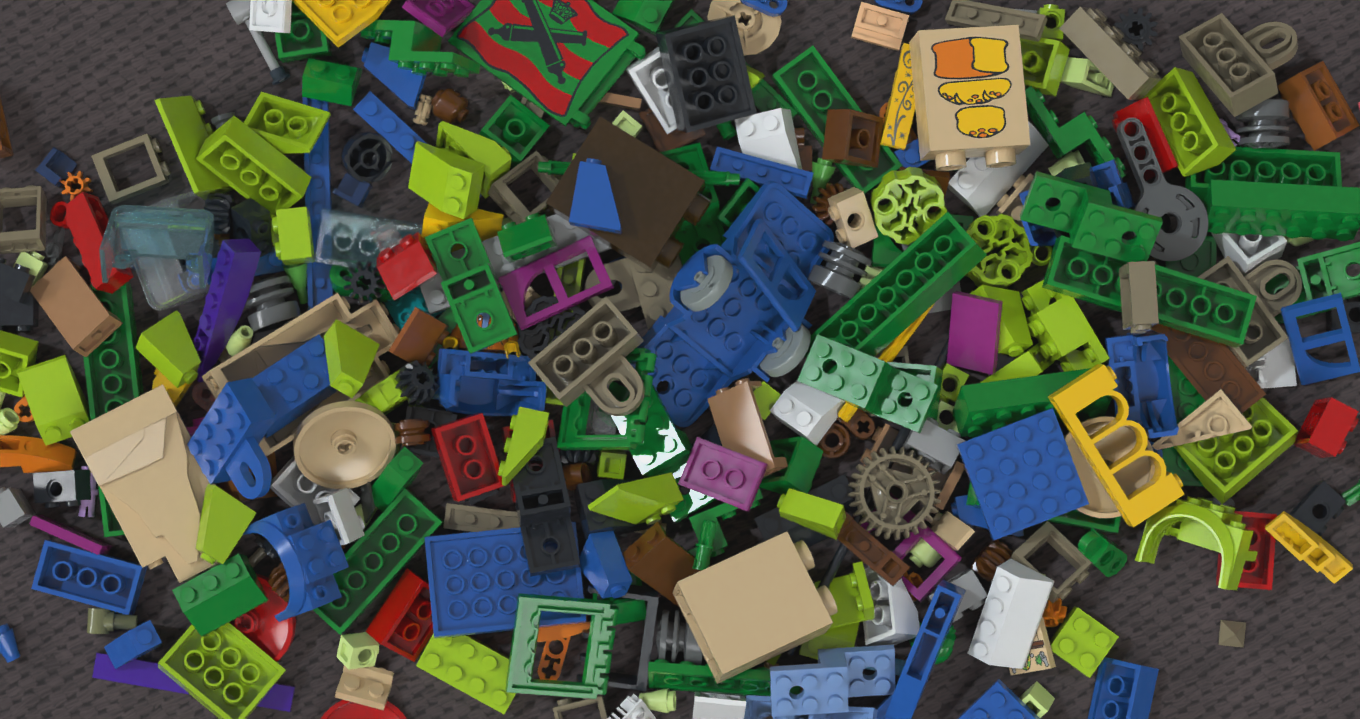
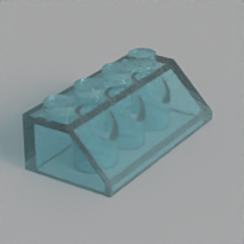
M321 208L314 261L345 267L352 266L354 268H357L356 263L361 261L364 269L367 261H371L370 269L373 270L377 266L376 258L381 251L389 247L392 249L406 235H414L417 232L422 235V226L420 223Z

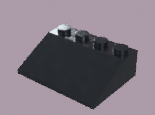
M735 15L656 33L678 131L688 133L757 114Z

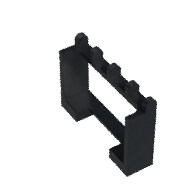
M589 585L588 592L597 594V600H602V597L593 585ZM630 585L626 595L622 596L623 598L648 601L638 676L614 672L600 674L609 676L608 686L646 691L659 592L652 587ZM583 630L582 636L588 638L589 630ZM580 653L579 660L585 661L586 653ZM577 674L576 681L582 682L583 674Z

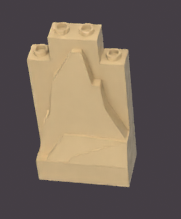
M336 293L211 369L201 377L215 399H217L227 382L255 377L318 334L324 340L325 333L336 319L380 344L370 367L373 369L371 372L372 377L365 380L355 396L350 398L337 391L267 439L264 436L259 446L265 456H268L294 440L299 425L313 411L335 402L355 401L367 390L389 376L390 369L383 360L380 361L378 357L390 349L400 333V329L396 324L390 322L387 317L389 315L388 310L382 302L379 303L375 299L372 303H368L351 314L348 301L345 297H340Z
M163 384L70 431L142 568L148 565L149 569H152L162 564L161 558L166 556L179 583L183 581L188 582L199 576L198 573L220 564L215 562L211 565L200 558L202 553L196 549L205 490L210 483L202 473L199 464L187 446L191 436Z

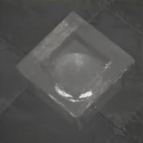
M393 221L380 226L377 230L370 233L380 252L386 248L396 246L402 239Z

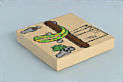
M1043 617L1038 626L1024 668L1009 667L1011 675L1056 667Z

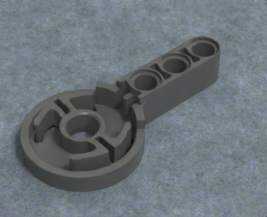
M1137 118L1123 120L1117 127V134L1141 191V195L1134 204L1133 210L1146 213L1147 210L1144 208H1147V214L1162 217L1164 214H1172L1176 217L1178 223L1176 230L1172 233H1165L1160 228L1155 240L1156 243H1154L1149 256L1160 261L1184 259L1198 250L1207 235L1208 215L1205 206L1192 191L1181 186L1171 185L1165 180L1142 122ZM1127 123L1133 124L1136 128V133L1133 137L1126 135L1124 131ZM1137 146L1145 150L1146 155L1143 160H1138L1134 156V150ZM1146 170H1151L1155 174V180L1152 184L1145 182L1143 178ZM1131 231L1132 236L1134 238L1136 236V233Z

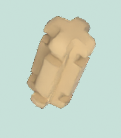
M420 95L421 101L417 103L414 114L417 116L413 118V122L426 126L428 123L426 118L429 119L432 108L430 102H432L433 98L428 95Z

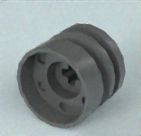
M1267 99L1236 116L1237 121L1248 123V126L1236 130V134L1248 136L1240 138V141L1237 142V147L1276 149L1290 145L1289 137L1279 136L1280 134L1289 133L1290 128L1278 125L1279 121L1290 118L1289 101Z
M824 240L822 247L832 252L830 255L819 252L818 256L827 262L826 266L813 265L807 280L852 299L862 287L860 283L853 279L854 275L867 276L866 271L858 268L859 264L871 267L873 261L866 258L862 252L850 246Z
M289 276L270 277L252 284L248 298L253 299L247 301L244 308L257 309L256 312L247 317L253 333L284 326L302 315L297 301H285L286 297L294 293L293 288L281 289L291 283Z
M663 609L657 626L656 649L659 659L665 660L666 651H672L671 663H675L678 652H683L684 661L701 665L702 652L687 621L681 622L679 610H675V620L668 621L669 609Z

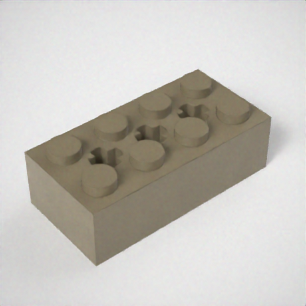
M1079 7L1059 29L1128 100H1141L1161 80L1157 74L1159 70L1150 61L1146 63L1140 57L1142 52L1134 44L1128 45L1125 42L1123 32L1116 26L1111 27L1106 22L1107 16L1100 9L1096 8L1094 10L1092 7Z

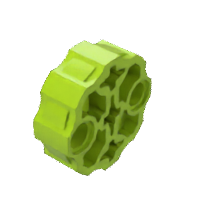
M908 167L901 171H890L882 177V182L873 190L871 195L876 226L883 235H888L896 243L909 245L916 241L947 212L941 185L935 177L924 173L921 168ZM899 184L902 185V188L904 189L903 195H902V191H903V190L899 187ZM884 198L890 199L886 205L878 204ZM930 207H939L934 213L927 212Z
M999 214L998 216L983 215L969 225L966 232L986 254L991 250H997L1001 247L1003 249L998 253L986 256L965 276L973 280L977 287L987 285L1006 288L1020 279L1025 269L1030 266L1033 257L1024 227L1016 224L1013 217ZM978 225L986 228L987 235H982L978 231ZM1016 238H1017L1018 241H1019V243H1018V242L1013 243V242H1012V239H1016ZM1002 268L1010 272V279L1002 275Z
M400 370L374 385L355 401L371 405L380 410L384 415L389 414L404 404L403 402L408 400L406 396L400 397L402 391L395 388L398 383L395 378Z

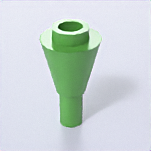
M818 158L817 162L812 161V172L814 175L810 203L816 204L817 201L813 200L812 197L820 195L818 188H826V183L829 182L836 169L835 166H832V162L822 160V158Z
M307 263L284 265L283 269L297 291L299 303H308L306 289Z

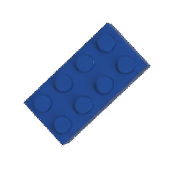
M319 334L252 378L276 416L275 421L265 434L266 439L338 391L330 386L325 343Z
M45 540L31 589L118 613L132 615L135 614L148 566L142 568L140 563L107 554L97 555L81 547L55 540Z

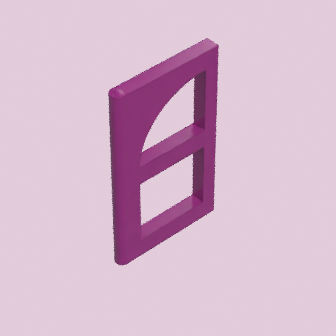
M590 235L498 277V281L501 283L521 330L614 288L594 245L593 237ZM587 252L600 283L568 298L554 266ZM545 271L559 302L527 317L525 311L526 292L533 279Z
M892 492L889 493L893 499L898 500ZM909 510L902 518L909 523L916 515ZM865 522L861 526L866 530L869 523ZM917 526L919 534L914 535L911 532L910 537L904 539L893 551L902 560L923 538L945 559L918 589L904 576L901 578L906 589L920 602L931 593L962 559L928 526L924 530Z

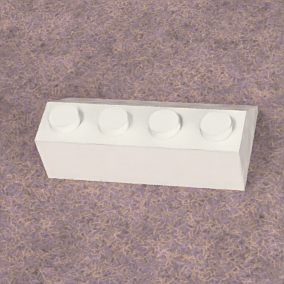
M1029 121L1030 146L1019 155H1016L1015 165L1002 168L986 167L985 157H972L966 162L967 167L960 169L949 181L947 188L979 217L986 215L1017 179L1049 146Z
M1009 559L999 565L996 569L968 654L988 665L1024 668L1054 580L1013 559Z

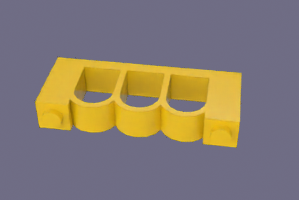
M1097 364L1049 395L1048 398L1126 524L1135 527L1183 496L1184 492L1181 487L1184 485L1177 474L1166 471L1165 462L1159 454L1145 450L1148 439L1146 431L1139 423L1127 420L1129 415L1128 403L1121 393L1113 390L1118 386L1114 381L1117 379L1114 371L1110 366L1106 367L1104 364ZM1105 395L1111 396L1118 406L1115 419L1089 436L1075 414ZM1125 425L1130 426L1136 434L1134 448L1107 466L1094 444L1118 428ZM1139 457H1150L1155 465V473L1152 479L1126 496L1113 474Z

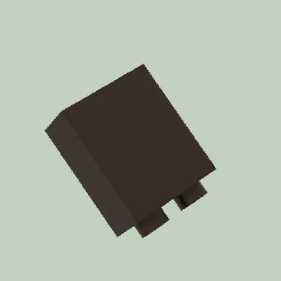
M600 116L546 201V205L550 211L569 222L580 161L586 162L587 158L602 161L601 165H605L622 227L621 234L584 227L578 228L650 273L654 271L658 263L670 269L685 244L675 238L685 220L696 226L712 201L702 194L705 190V180Z

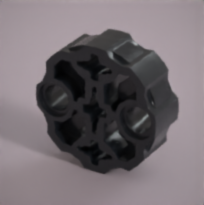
M542 296L535 299L526 309V316L528 317L558 303L557 297ZM578 305L569 308L573 311L572 313L564 312L563 315L558 313L553 316L550 324H548L549 318L537 323L536 328L533 330H521L517 323L518 344L522 352L532 360L537 355L536 352H541L550 344L551 334L548 333L549 328L554 329L557 325L558 331L562 334L584 316L586 312ZM575 317L573 321L568 322L566 329L564 330L563 327L565 325L566 320ZM544 334L546 337L543 344L534 348L533 345L540 343ZM555 336L554 339H552L551 343L559 336Z

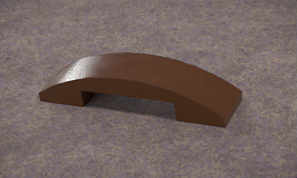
M845 511L846 519L837 540L894 587L910 567L868 533Z

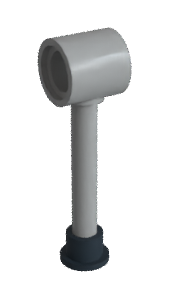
M231 0L227 2L226 5L237 25L245 23L249 29L251 0ZM249 30L271 70L272 84L277 85L290 78V74L285 72L283 66H279L262 32Z

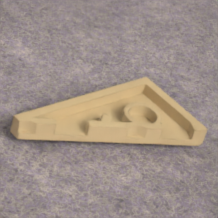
M1220 389L1178 424L1179 430L1177 435L1161 437L1152 447L1160 450L1249 430L1253 426Z

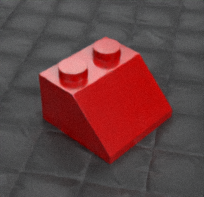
M419 232L414 235H406L400 240L398 245L392 249L390 247L384 249L376 258L377 269L394 301L437 274L436 263L429 246Z

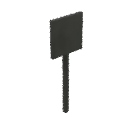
M370 482L361 486L362 494L360 500L365 523H368L375 509Z

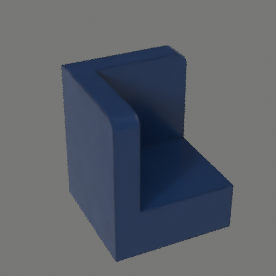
M53 147L35 171L55 186L61 188L63 185L61 181L68 179V172L72 173L77 167V163L59 149Z
M346 173L338 188H334L332 193L362 208L373 186L367 182H359Z

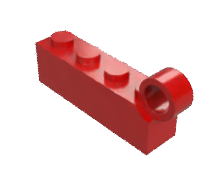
M81 192L69 203L61 201L52 207L50 212L51 222L56 226L70 229L74 237L73 242L82 256V263L87 268L91 277L90 281L97 290L113 294L134 277L99 197Z

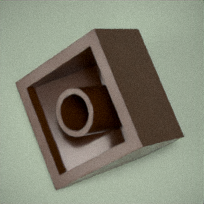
M828 109L822 160L838 164L878 168L884 118L852 109Z

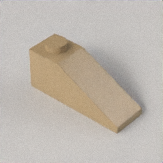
M945 511L943 514L938 512L933 517L934 520L929 522L932 525L930 529L953 550H959L975 532L948 511Z

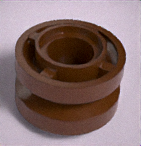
M409 419L393 424L394 431L399 432V436L395 437V444L412 446L431 441L430 434L425 433V429L429 427V420Z
M833 423L817 444V447L823 450V456L838 458L849 450L851 436L844 426ZM831 433H835L839 437V444L834 448L829 447L826 443V438Z

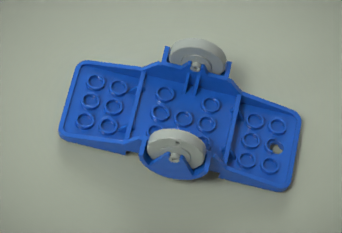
M775 181L766 182L758 190L723 235L726 240L721 247L718 244L706 246L690 257L681 267L670 289V302L674 307L665 318L660 315L642 338L644 342L637 347L647 348L651 350V353L657 355L654 373H648V375L653 376L652 385H654L656 391L660 381L666 380L668 382L667 390L659 392L658 395L673 423L679 427H687L693 424L709 407L707 399L715 396V391L728 387L734 380L749 375L752 371L765 382L769 381V376L779 377L785 375L801 362L808 351L811 341V334L808 329L812 324L803 319L799 329L793 332L737 259L755 220L760 218L763 219L807 279L813 265H820L823 261L818 256L819 252L827 254L829 251L822 247L824 240L834 242L832 230L782 185ZM761 237L752 258L769 278L778 257L764 238ZM786 270L777 291L785 298L795 300L803 290L788 270Z

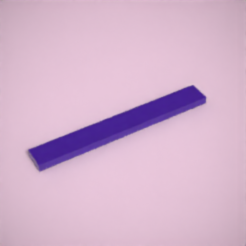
M96 653L92 678L189 694L158 668L157 662L134 659L115 669L108 654ZM275 683L258 704V707L291 712L295 686Z

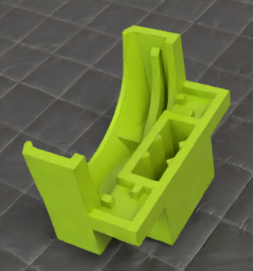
M1044 280L1022 292L1023 304L1030 311V317L1026 319L1029 332L1032 337H1036L1040 344L1039 349L1046 359L1049 358L1051 362L1055 360L1060 361L1064 372L1093 368L1097 364L1110 359L1106 349L1104 350L1074 297L1042 288ZM1054 297L1056 302L1049 305L1050 298ZM1082 345L1085 348L1083 351L1076 350Z
M1187 496V500L1177 499L1176 502H1172L1147 518L1135 561L1154 563L1162 537L1164 535L1175 536L1178 540L1221 553L1222 565L1218 588L1237 590L1245 561H1255L1258 552L1249 549L1253 531L1245 529L1246 524L1241 523L1243 515L1234 513V507L1213 504L1211 500L1200 497Z

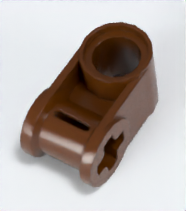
M857 409L848 422H845L840 417L836 419L858 439H868L874 433V422L861 409ZM859 422L861 424L867 422L869 424V433H858L859 426L857 424Z
M586 463L562 465L567 489L575 492L577 484L593 481L595 466Z

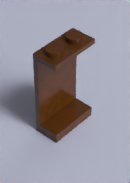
M658 521L622 553L630 572L678 607L679 605L673 595L676 583L701 571L692 569L695 556L668 537Z

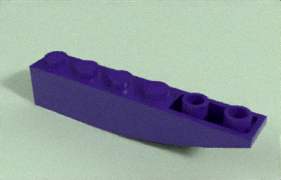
M250 239L223 240L218 252L215 270L211 277L210 288L205 298L203 313L200 317L198 331L193 342L201 361L196 378L199 382L204 381L201 376L210 371L231 338L248 299L261 251Z

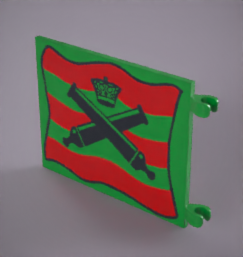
M481 0L448 40V43L479 63L481 67L565 127L573 120L583 129H588L591 121L589 116L579 110L623 54L628 50L638 60H642L646 56L645 48L635 42L639 33L593 0Z

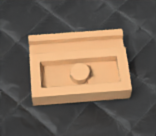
M861 2L851 38L899 51L909 15Z

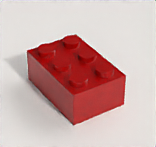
M1332 397L1315 400L1293 445L1318 458L1340 455L1347 444V441L1344 440L1349 431L1352 432L1358 423L1359 419L1356 416L1359 411Z
M476 413L431 428L454 501L459 502L503 487L502 476H498L500 465L483 413Z
M1234 511V513L1243 515L1241 523L1246 524L1245 529L1253 531L1249 549L1258 552L1255 561H1245L1238 587L1272 590L1275 538L1265 529V526L1275 519L1277 514ZM1219 552L1216 585H1219L1222 556Z

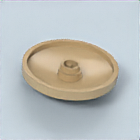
M356 401L335 402L313 411L299 425L293 440L295 461L302 474L313 483L331 489L355 488L371 482L381 475L393 459L396 450L395 434L389 419L377 408Z
M1098 416L1086 419L1080 423L1090 436L1109 424L1115 417ZM1125 425L1094 445L1107 466H1109L1134 448L1136 434L1130 426ZM1068 431L1064 439L1089 502L1088 505L1076 510L1097 518L1121 516ZM1147 439V447L1145 450L1153 451V448L1149 440ZM1142 456L1114 473L1113 476L1127 496L1152 479L1155 473V465L1150 457Z

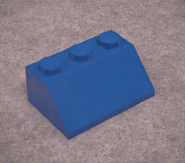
M1104 657L1098 668L1088 719H1148L1159 669Z

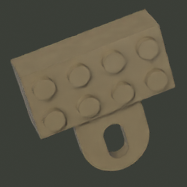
M1222 13L1179 36L1182 56L1234 117L1278 94L1276 77L1272 70L1292 59L1298 50L1297 34L1291 26L1285 23L1267 22L1241 35ZM1277 38L1285 39L1283 42L1275 45L1272 48H1262L1264 45L1268 44L1269 42Z
M679 255L670 269L658 263L652 273L628 258L604 264L610 280L618 281L622 284V290L619 294L607 298L620 313L642 307L648 331L660 315L665 318L674 307L670 302V289L674 278L682 267ZM595 270L587 277L585 290L600 283ZM595 296L589 299L588 302L594 307L604 298Z
M1227 256L1197 277L1257 296L1243 345L1237 348L1226 345L1244 368H1247L1289 338L1274 317L1281 313L1282 307L1292 305L1300 296L1302 280L1299 272L1292 264L1283 260H1269L1243 276L1231 258ZM1279 274L1287 276L1289 284L1286 288L1275 295L1266 292L1265 284Z
M607 296L528 362L565 407L586 391L605 413L612 416H625L634 412L644 398V382L638 372L625 358L644 340ZM619 380L627 387L630 392L628 400L619 402L611 394L609 386L613 381Z

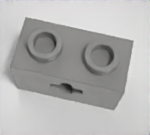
M11 487L0 489V523L3 528L16 527L36 514L21 489Z

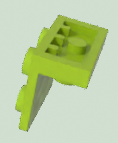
M863 562L853 563V573L833 578L828 588L838 610L836 614L830 616L833 621L830 628L875 619L874 604ZM820 581L814 583L816 589Z

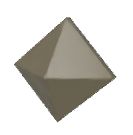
M1220 620L1218 645L1244 648L1246 623Z

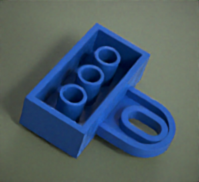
M252 378L226 383L187 444L202 473L211 485L232 480L240 494L247 499L263 497L270 489L272 481L271 468L259 443L276 419V416ZM249 468L251 469L252 473L254 474L256 481H255L254 478L252 477V475H251V473H250V471H249Z

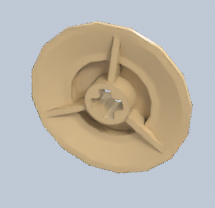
M713 0L711 2L707 16L708 21L735 15L744 56L755 55L764 51L778 37L781 16H768L744 5L740 0ZM775 2L769 3L772 8L778 7ZM741 16H743L744 20L749 19L747 26L744 23H739Z

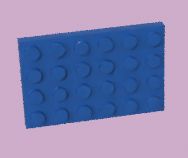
M571 522L579 555L576 522ZM520 527L424 537L434 638L513 630L518 593L584 599L580 567L530 577ZM548 541L543 545L547 552H554L558 547L552 541ZM541 611L539 628L586 623V614Z

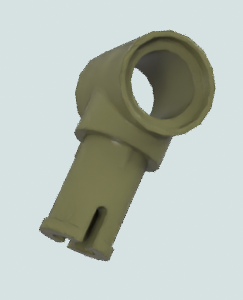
M88 608L87 633L110 634V631L114 632V629L128 630L138 625V615L115 614V611L104 608Z

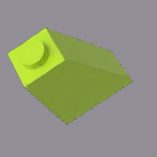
M981 285L970 293L1003 301L998 353L1017 357L1033 345L1018 291Z
M177 310L141 333L136 349L175 387L179 388L185 383L190 384L197 378V371L201 361L181 314Z
M336 319L324 335L330 386L353 398L363 386L380 344Z
M1037 343L980 383L1037 376L1053 364L1054 361L1051 362L1049 358L1046 359L1039 349L1040 344Z
M208 484L205 490L196 549L202 553L200 558L211 565L215 562L224 564L256 515V512L216 485Z
M790 488L786 495H781L777 504V508H780L779 513L781 517L835 540L846 519L844 505Z

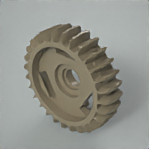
M892 446L889 449V454H887L886 449L881 448L879 450L880 456L876 451H873L870 454L872 461L868 457L863 458L862 461L866 466L858 464L856 469L860 474L853 473L851 475L857 481L851 482L848 487L855 489L854 492L848 494V497L855 498V501L849 504V506H857L858 510L853 516L862 515L863 518L859 521L860 525L865 522L869 523L866 531L876 528L875 536H879L883 531L885 532L884 539H889L891 533H893L894 540H899L902 533L904 538L907 539L910 537L909 530L914 535L919 534L917 526L924 530L927 528L924 520L927 522L934 520L929 513L935 514L939 511L933 504L941 503V500L935 498V495L941 493L942 490L934 489V485L938 484L940 480H932L931 477L936 473V470L928 472L927 468L931 463L927 462L922 465L920 462L923 455L914 459V450L905 455V447H901L898 453H896L895 447ZM895 462L909 466L913 469L912 475L889 469V463ZM896 485L902 489L903 494L900 499L896 500L890 496L889 489L891 486ZM870 487L876 508L875 512H871L866 504L864 488ZM920 501L924 505L922 510L907 523L902 517Z

